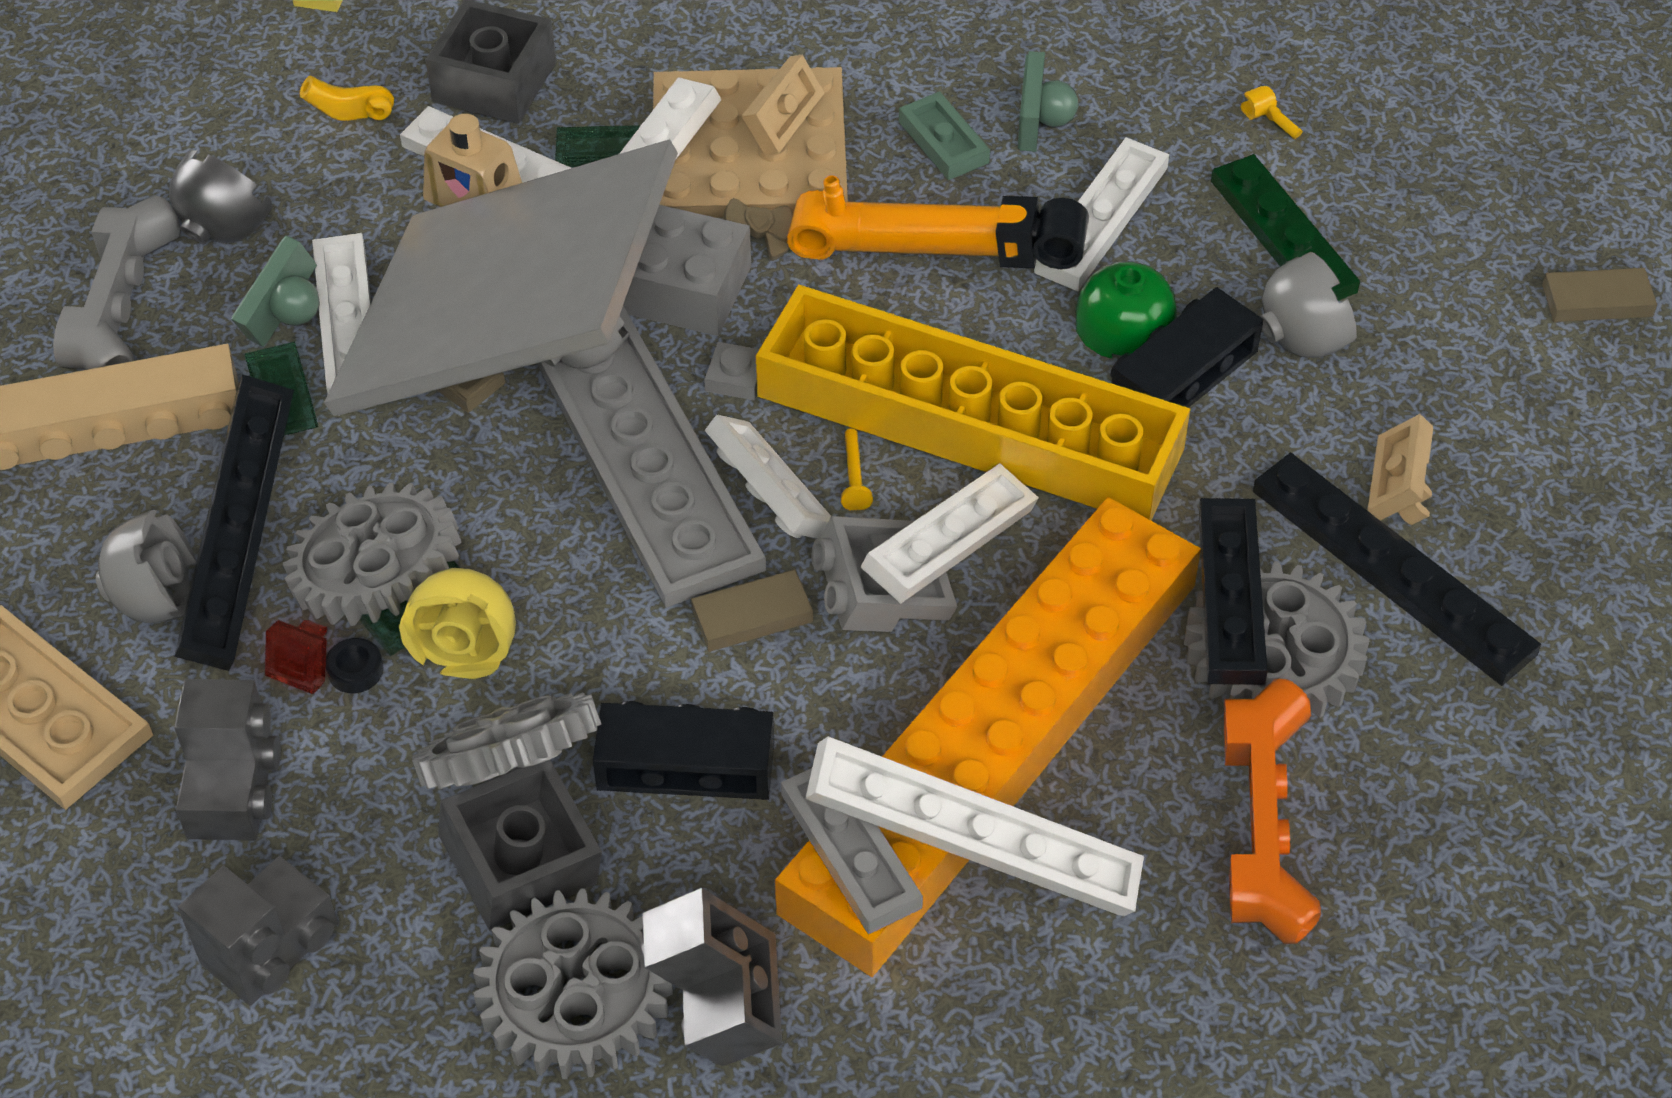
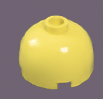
M450 568L429 576L416 587L407 602L399 624V631L405 648L423 666L427 658L434 664L447 666L441 670V675L477 679L494 673L498 669L500 662L506 658L515 634L516 620L512 602L500 584L489 576L471 569Z

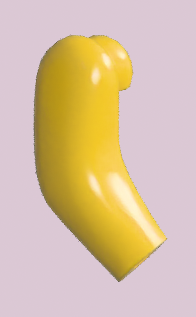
M308 76L300 88V97L329 117L339 121L367 117L378 121L384 120L389 117L394 105L393 94L387 88L378 85L343 88L328 84L313 76Z

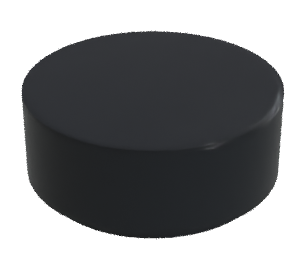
M350 638L337 643L330 649L325 659L328 679L341 692L361 693L367 691L379 682L383 674V661L378 647L371 641L363 638Z

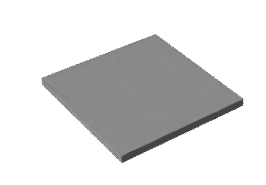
M668 139L412 215L324 401L332 415L340 416L609 344L678 154L671 140Z

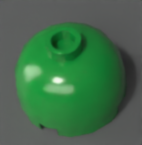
M1128 261L1115 262L1103 266L1085 281L1079 294L1075 309L1076 332L1085 346L1100 356L1112 359V354L1122 356L1127 352L1133 353L1147 342L1149 336L1156 328L1162 325L1166 327L1177 318L1174 291L1163 275L1148 265Z

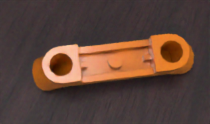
M1274 679L1254 699H1224L1225 766H1249L1252 854H1231L1230 917L1231 923H1262L1282 943L1296 944L1319 921L1321 905L1315 896L1280 866V855L1290 854L1289 819H1278L1277 799H1287L1288 784L1287 765L1276 764L1275 752L1310 719L1311 705L1306 693L1294 682L1288 679Z

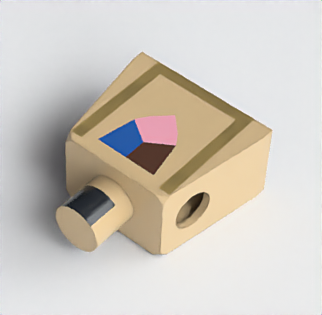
M471 114L454 116L449 124L428 144L424 152L423 197L424 200L440 207L522 183L511 146L506 141L481 131L478 119Z

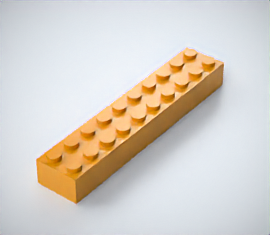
M1107 497L882 757L1014 806L1195 587L1201 548L1112 498ZM879 827L923 895V907L868 935L809 840L775 879L776 915L873 978L967 864L968 859Z

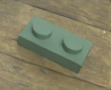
M940 91L899 108V123L947 180L989 164V147Z

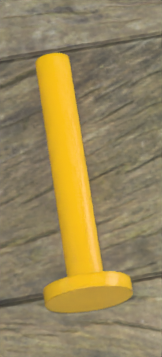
M850 428L845 431L849 487L841 494V504L847 510H865L871 506L873 495L870 489L862 486L858 431Z

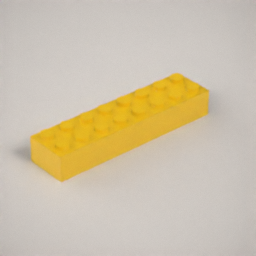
M800 284L796 287L756 354L757 397L984 472H988L1000 463L1024 485L1096 509L1107 497H1110L1152 521L1185 448L1190 408Z

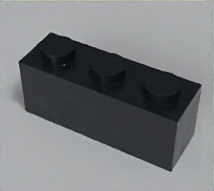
M1215 287L1200 300H1192L1184 308L1181 315L1166 327L1162 325L1156 328L1149 336L1147 342L1133 353L1127 352L1123 354L1111 369V383L1189 408L1258 352L1264 319L1218 287Z
M636 701L601 703L599 717L602 724L597 727L593 755L597 791L769 800L775 743L773 712L758 711L750 707L714 709L701 708L693 704L678 706L644 705Z

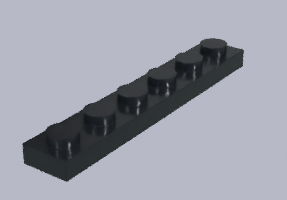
M242 375L174 657L227 671L230 670L234 663L294 389L247 375Z
M1290 452L1255 479L1253 493L1499 685L1503 686L1538 656L1541 647L1540 642Z

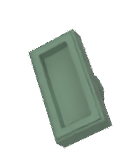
M1029 51L1026 54L1018 134V149L1020 151H1037L1039 121L1052 128L1063 126L1073 120L1079 107L1076 92L1068 83L1053 80L1043 84L1045 52Z
M285 235L232 316L231 320L250 341L260 346H265L280 322L292 326L307 323L316 315L320 302L317 289L314 284L308 281L317 264L299 241Z

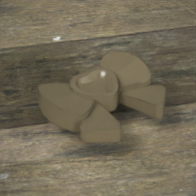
M735 198L729 201L723 219L750 225V235L753 238L760 239L764 237L771 261L778 259L789 251L787 235L793 216L790 207L787 205L780 206L770 211L767 208H749Z

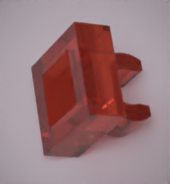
M277 620L266 630L265 676L314 694L325 682L327 638L323 636L327 633V627L310 620H304L298 627Z

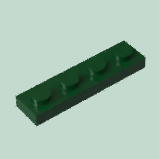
M1255 154L1212 169V184L1280 267L1296 257L1313 252L1325 261L1340 282L1331 288L1338 301L1358 293L1360 285L1358 277Z

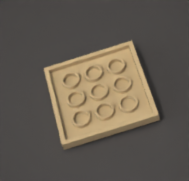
M842 67L811 68L824 91V95L780 153L764 155L743 120L742 115L780 69L654 72L653 109L678 77L714 86L721 98L719 104L675 160L659 205L715 218H723L729 201L735 198L749 208H767L771 211L780 206L787 205L794 212L799 196L807 191H823V181L830 175L838 177L843 188L845 201H848Z

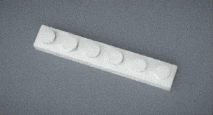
M829 736L818 743L805 799L1111 913L1126 916L1135 912L1144 856Z

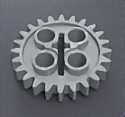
M389 483L382 493L376 494L374 488L368 486L362 498L357 499L349 492L345 497L346 504L341 507L330 502L326 504L329 514L325 517L311 515L309 520L313 528L311 530L296 531L295 535L300 544L287 547L286 550L290 559L283 562V567L287 573V576L284 578L293 597L296 598L302 611L309 609L313 619L317 620L326 615L329 623L334 625L346 615L350 626H355L363 614H368L371 621L375 623L378 621L382 610L389 609L393 615H399L400 603L405 600L408 601L417 586L429 576L450 569L447 562L459 558L455 547L461 544V538L457 531L459 527L450 507L447 508L443 497L434 498L429 488H425L417 493L414 485L409 483L398 493L394 483Z
M1274 561L1271 573H1263L1260 568L1267 671L1270 672L1267 673L1266 685L1211 684L1209 697L1213 699L1226 693L1230 696L1229 699H1254L1274 679H1288L1306 693L1310 700L1311 711L1321 718L1324 716L1327 702L1340 707L1343 703L1345 692L1354 693L1359 676H1363L1368 658L1366 653L1370 642L1368 637L1363 636L1366 620L1364 618H1354L1357 606L1355 601L1339 603L1342 591L1340 585L1327 590L1321 587L1324 574L1318 573L1308 581L1302 578V565H1297L1289 575L1283 574L1279 561ZM1199 591L1197 594L1196 606L1189 609L1184 637V645L1188 646L1186 662L1190 665H1197L1195 681L1197 683L1207 682L1203 591Z
M582 692L573 696L572 693H569L557 699L551 695L541 696L511 708H497L490 714L477 716L452 728L453 731L444 734V738L428 742L429 746L418 749V753L412 755V762L421 787L426 786L427 789L438 786V789H442L454 783L456 787L473 785L519 768L548 761L561 754L562 749L572 747V742L586 739L588 737L587 734L597 731V726L602 723L591 694L585 695Z
M580 888L574 903H566L561 891L557 890L554 893L553 906L545 908L537 898H532V915L527 918L515 910L510 911L509 915L513 928L511 931L494 926L492 935L496 947L487 946L480 948L482 965L485 967L474 969V979L479 990L473 993L477 1011H483L480 1014L484 1032L494 1031L492 1035L495 1048L498 1051L512 1046L511 1053L515 1065L519 1066L530 1056H534L537 1075L542 1076L551 1062L558 1063L562 1079H567L573 1064L581 1063L584 1072L589 1078L594 1076L595 1060L601 1058L613 1070L617 1069L618 1059L616 1052L621 1048L637 1057L640 1054L638 1034L655 1039L657 1029L653 1018H667L669 1014L668 1004L664 997L673 995V984L644 968L641 950L643 942V916L633 921V907L630 901L623 903L614 911L612 910L610 893L604 892L596 904L588 903L585 889ZM564 941L579 942L575 947L569 949L556 948L559 943ZM600 943H604V944H602L601 946H599V947L594 951V949H595ZM615 969L629 971L620 978L610 979L604 976L609 971ZM529 986H540L543 988L534 995L524 996L518 994ZM553 1014L549 1021L542 1022ZM579 1015L593 1017L589 1023L574 1026L568 1024L572 1018Z

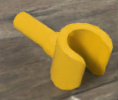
M1260 86L1244 93L1248 101L1242 102L1240 107L1249 120L1266 115L1269 120L1274 121L1294 140L1302 134L1303 131L1277 107L1275 93L1270 87Z

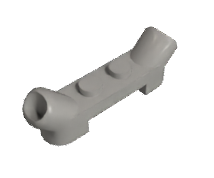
M152 195L129 208L104 206L100 209L91 233L101 261L84 307L63 306L53 341L54 357L59 367L88 370L134 361L129 347L117 333L120 324L127 323L131 313L130 296L133 287L140 286L142 283L144 256L177 239L181 230L173 207L164 197Z

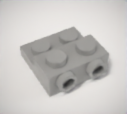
M831 516L820 538L814 541L811 553L812 565L816 571L825 572L828 582L824 593L825 609L829 614H837L842 630L892 632L899 619L950 620L958 606L946 572L900 604L861 568L868 552L914 521Z

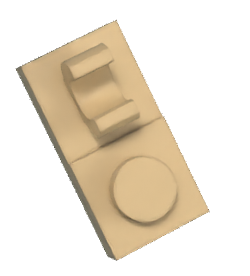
M803 55L790 56L742 115L743 120L764 155L780 153L824 95L822 87Z
M1421 414L1378 435L1368 511L1380 521L1398 512L1405 522L1413 525L1430 515V512L1421 502L1432 497V491L1425 484V475L1430 458L1433 425Z

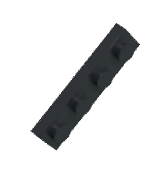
M1200 498L1199 531L1207 684L1266 685L1267 657L1255 499Z

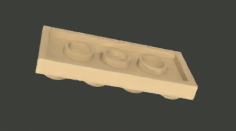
M0 605V756L63 809L67 810L154 735L146 720Z

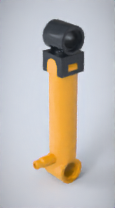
M830 175L823 181V191H807L799 196L787 235V244L796 255L818 260L830 257L834 251L999 257L1000 267L1035 269L1037 259L1041 264L1050 268L1069 269L1076 266L1082 260L1090 216L1087 209L1081 203L1069 198H1054L1045 202L1041 207L1040 213L1038 197L1003 196L1001 206L845 201L843 188L838 177Z

